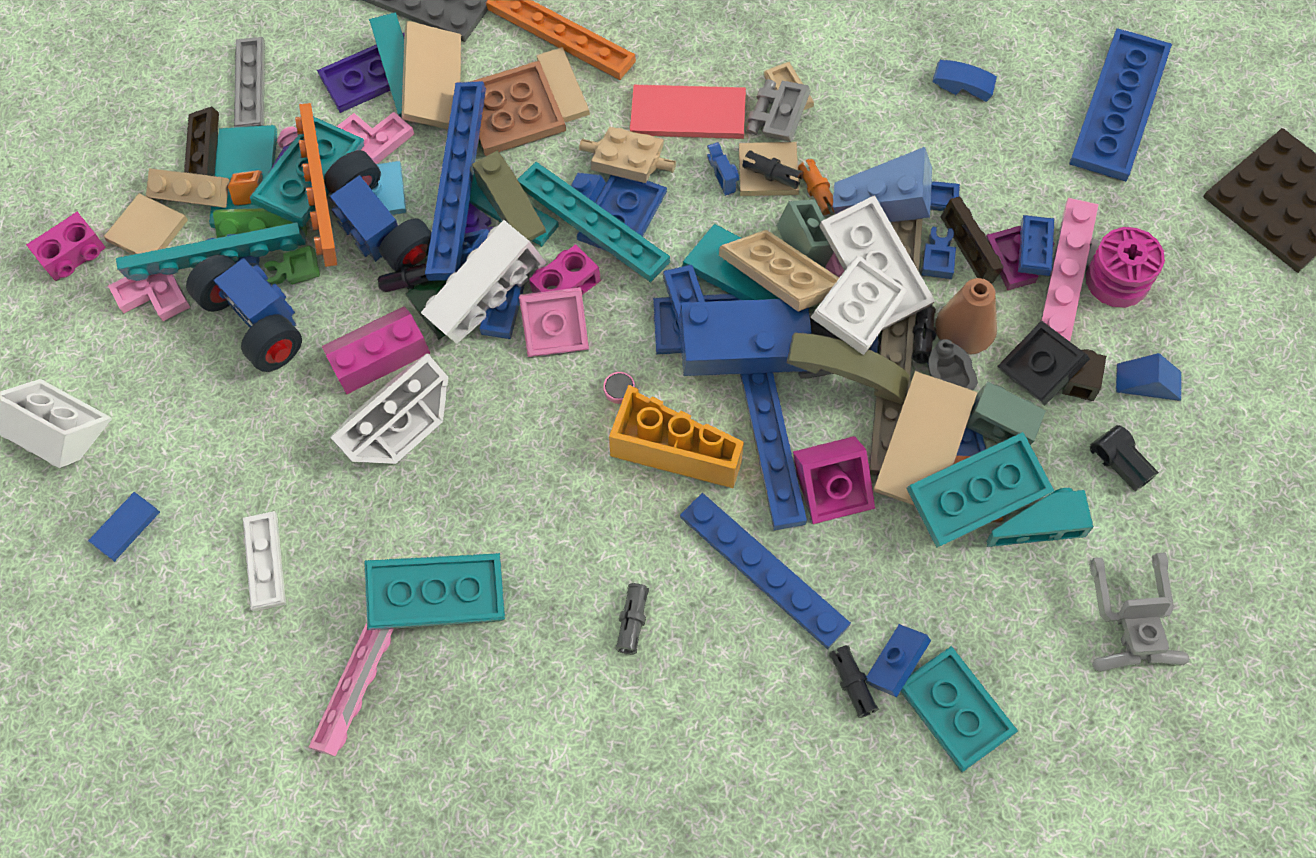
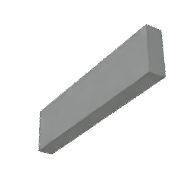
M263 37L236 39L234 127L264 126L265 40Z

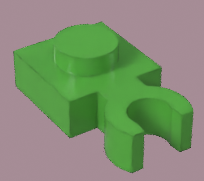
M310 245L283 253L284 262L269 261L264 264L268 271L277 270L275 276L269 277L267 280L271 285L274 283L276 285L281 284L286 278L291 284H296L320 276L316 252Z

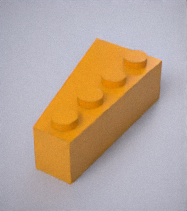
M631 385L627 387L609 435L611 457L734 488L742 463L743 441L709 424L702 425L692 420L691 415L681 410L678 413L664 406L663 401L653 396L648 398L640 394L639 390Z

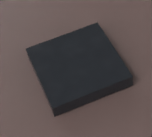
M1041 320L997 367L1045 406L1090 358L1085 352Z

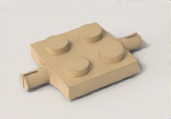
M609 126L602 140L594 142L582 138L579 145L580 151L594 153L591 160V170L646 183L650 174L657 169L673 173L676 167L675 160L660 157L664 139L627 131L622 128Z

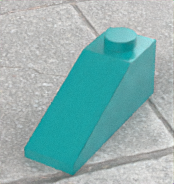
M1072 488L1055 490L994 529L986 541L987 547L1086 537L1094 526L1085 490L1073 491Z

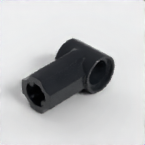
M1120 425L1114 426L1090 444L1091 453H1096L1104 461L1102 463L1104 466H1111L1135 492L1149 483L1159 473L1135 448V440L1130 432Z

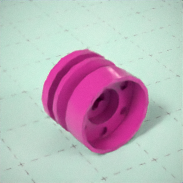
M1121 227L1111 230L1102 238L1086 271V284L1091 294L1100 302L1112 307L1126 308L1138 304L1146 297L1165 263L1164 250L1155 237L1139 228Z

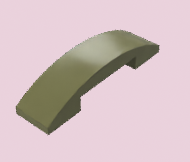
M794 333L792 335L787 358L788 364L815 374L823 369L875 388L874 395L901 405L904 404L910 375L893 361L869 349L863 355L839 339L807 333Z

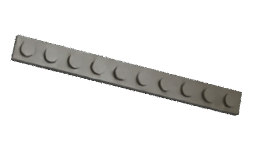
M923 218L891 222L919 272ZM915 314L881 331L879 353L899 365L910 376L914 337L912 329L915 324ZM909 376V382H908L907 392H908L909 387H910V376ZM879 396L875 398L869 466L870 475L877 476L881 470L903 407L901 404Z

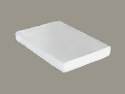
M856 255L810 318L864 355L908 290L862 257Z

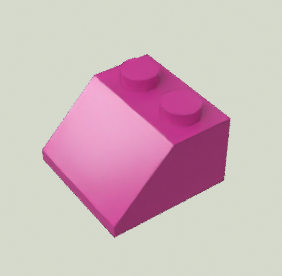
M855 436L793 451L797 477L812 524L875 509L867 451Z

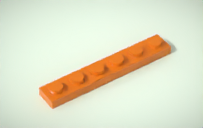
M488 0L486 2L487 9L492 13L558 48L563 47L564 51L619 80L636 62L634 53L533 0Z
M311 103L299 104L301 116L295 117L298 135L304 134L305 139L299 140L301 158H308V163L302 164L305 182L311 181L312 187L306 188L309 206L315 205L316 212H310L313 230H319L320 233L319 237H314L316 254L323 255L325 267L336 266V252Z

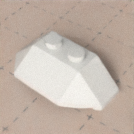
M428 353L396 375L352 413L330 438L351 462L396 464L443 422L448 376Z

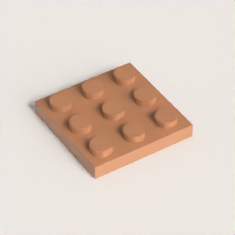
M540 61L470 81H483L486 88L479 141L485 156L497 150L501 152L566 131L565 122Z

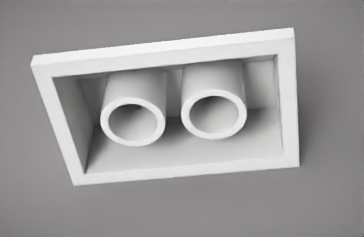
M42 379L0 391V436L16 443L26 451L39 456L58 468L79 461L112 419L110 416Z

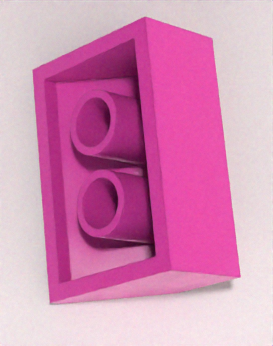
M405 306L322 346L346 394L420 359L427 353L430 354L420 329Z

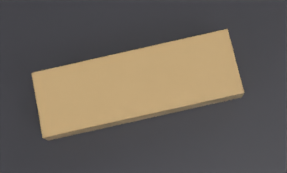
M563 47L537 55V61L541 63L564 122L590 115L589 108Z

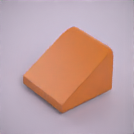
M261 171L234 173L232 175L228 189L234 205L251 204L250 196L262 182Z

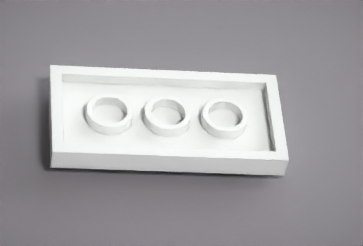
M875 195L821 221L819 227L844 271L855 256L859 255L908 290L882 330L933 305L935 299Z

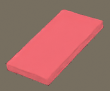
M634 84L630 131L651 136L744 139L746 87Z

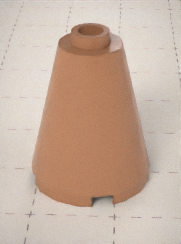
M981 278L969 280L939 311L935 322L938 338L940 340H950L953 344L964 349L967 354L980 353L994 342L997 335L996 293L989 281Z

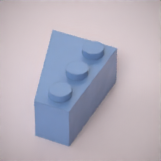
M920 148L835 182L833 210L835 214L875 195L890 222L930 218L932 165L926 148Z

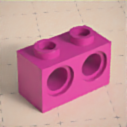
M78 211L26 244L55 281L61 277L70 276L76 267L86 261L94 260L106 248Z
M576 244L570 249L560 252L554 261L545 267L537 269L532 277L529 278L532 293L581 287L583 295L601 281L599 267ZM572 269H580V270H578V271H576V272H571V271H570V270H572ZM550 286H557L554 289H547Z

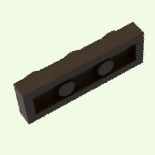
M212 106L191 113L188 116L184 173L215 176L219 112Z
M960 196L951 198L940 217L947 229H953V239L976 277L985 279L992 284L1004 266Z

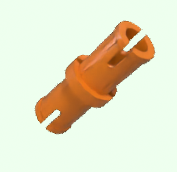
M807 159L806 163L810 171L807 170L803 162L798 166V170L803 171V179L808 186L807 192L810 197L813 196L823 216L831 214L827 206L828 203L833 210V194L829 189L830 183L827 178L822 177L815 161Z

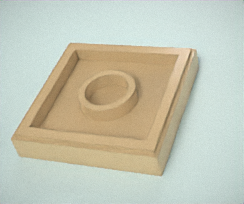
M797 142L739 143L740 196L799 195V186L797 189H793L776 180L771 182L766 180L764 175L742 167L743 160L755 163L754 160L745 157L746 153L752 150L768 159H779L781 164L798 170ZM790 176V179L799 182L798 178Z
M139 193L104 235V238L107 242L133 255L165 249L188 219L184 214Z

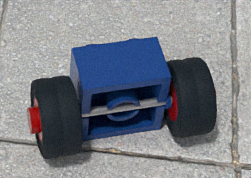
M356 150L347 153L334 162L324 176V184L329 192L332 193L330 198L335 207L331 210L338 219L337 223L347 236L351 234L356 241V247L364 257L370 255L375 262L383 257L394 271L401 270L403 266H415L428 256L432 231L418 218L407 220L398 225L393 215L372 191L381 177L379 167L365 151Z
M225 255L208 257L197 264L190 272L186 281V289L189 295L202 309L209 312L220 311L231 306L249 327L242 339L241 350L256 369L262 372H271L286 365L299 351L302 344V336L295 328L296 323L292 318L295 312L285 300V294L275 283L271 286L267 281V275L257 264L252 267L244 258L235 263Z

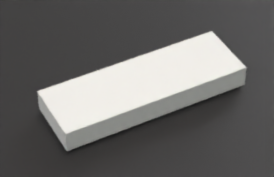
M273 511L244 517L243 527L250 608L254 612L286 605L277 513Z

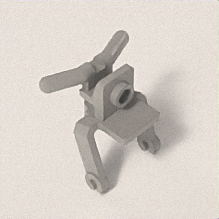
M1165 552L1152 555V565L1159 598L1126 600L1120 612L1117 613L1111 610L1103 558H1093V560L1089 561L1090 572L1094 577L1099 614L1105 622L1117 621L1118 625H1123L1125 632L1121 638L1122 646L1126 645L1127 650L1094 659L1092 666L1096 671L1101 672L1128 665H1137L1141 663V660L1146 659L1148 663L1185 665L1189 662V655L1186 652L1168 650L1169 644L1160 619L1170 616L1174 609L1167 571L1168 558Z

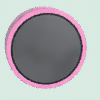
M624 372L610 374L604 381L606 398L613 403L621 404L628 385L635 387L633 378Z

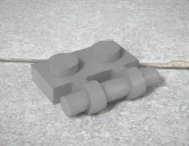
M767 79L763 88L759 89L756 96L758 102L754 111H751L749 114V125L746 132L757 135L760 126L763 127L764 125L762 132L765 137L792 142L811 90L808 85L782 81L779 89L774 90L776 82ZM773 103L770 113H765L768 105Z

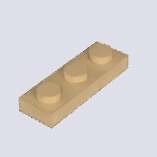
M149 168L146 197L226 208L229 179Z

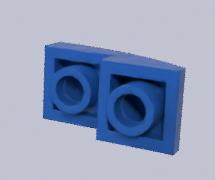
M940 60L937 63L932 82L954 95H957L961 89H964L971 95L987 102L993 95L997 76L970 64Z

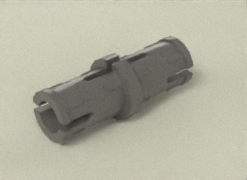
M639 583L628 584L624 611H621L619 615L621 626L615 649L624 654L633 655L637 653L641 626H644L646 621L644 609L649 588Z

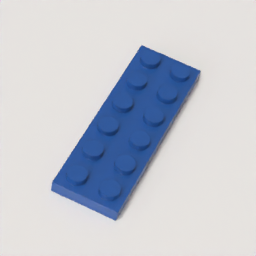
M1116 28L1071 156L1070 165L1125 182L1127 181L1172 46L1171 43Z

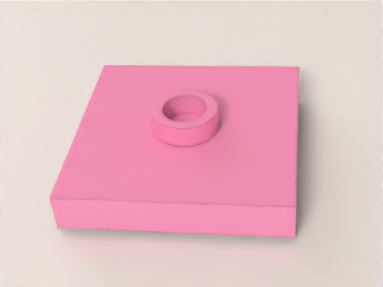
M581 287L519 295L528 357L589 350Z

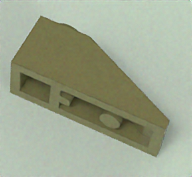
M498 150L472 163L477 185L502 220H505L529 241L546 233L544 225L515 174Z

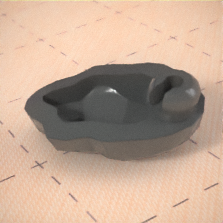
M940 340L931 351L929 357L930 376L974 390L978 380L972 367L970 356L964 349L953 344L950 340Z

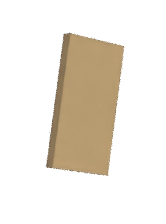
M407 21L404 34L401 119L448 129L455 83L460 82L461 34Z
M768 230L724 244L719 248L720 257L798 312L821 303L839 279V277Z
M915 371L873 491L914 505L906 487L954 464L977 392Z

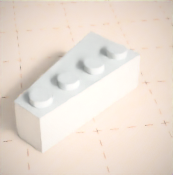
M503 220L498 226L490 230L487 239L480 247L469 254L463 266L449 276L446 285L437 295L432 296L427 301L426 307L421 313L458 344L486 318L485 311L489 307H499L507 300V291L515 284L521 287L529 280L526 274L534 267L539 269L545 266L547 262L528 239Z

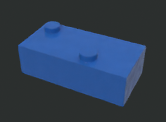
M781 299L681 303L679 329L683 376L807 371L788 364L787 358L794 333L812 334L809 308L798 312Z

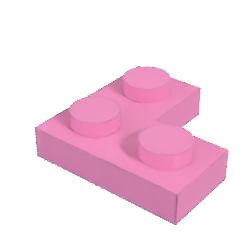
M395 112L391 113L374 128H371L355 113L336 126L363 138L364 147L361 150L365 151L376 164L414 135L413 128Z
M159 273L149 275L147 279L140 281L128 280L124 277L108 285L123 313L151 300L157 314L162 321H165L191 308L173 274L164 275Z

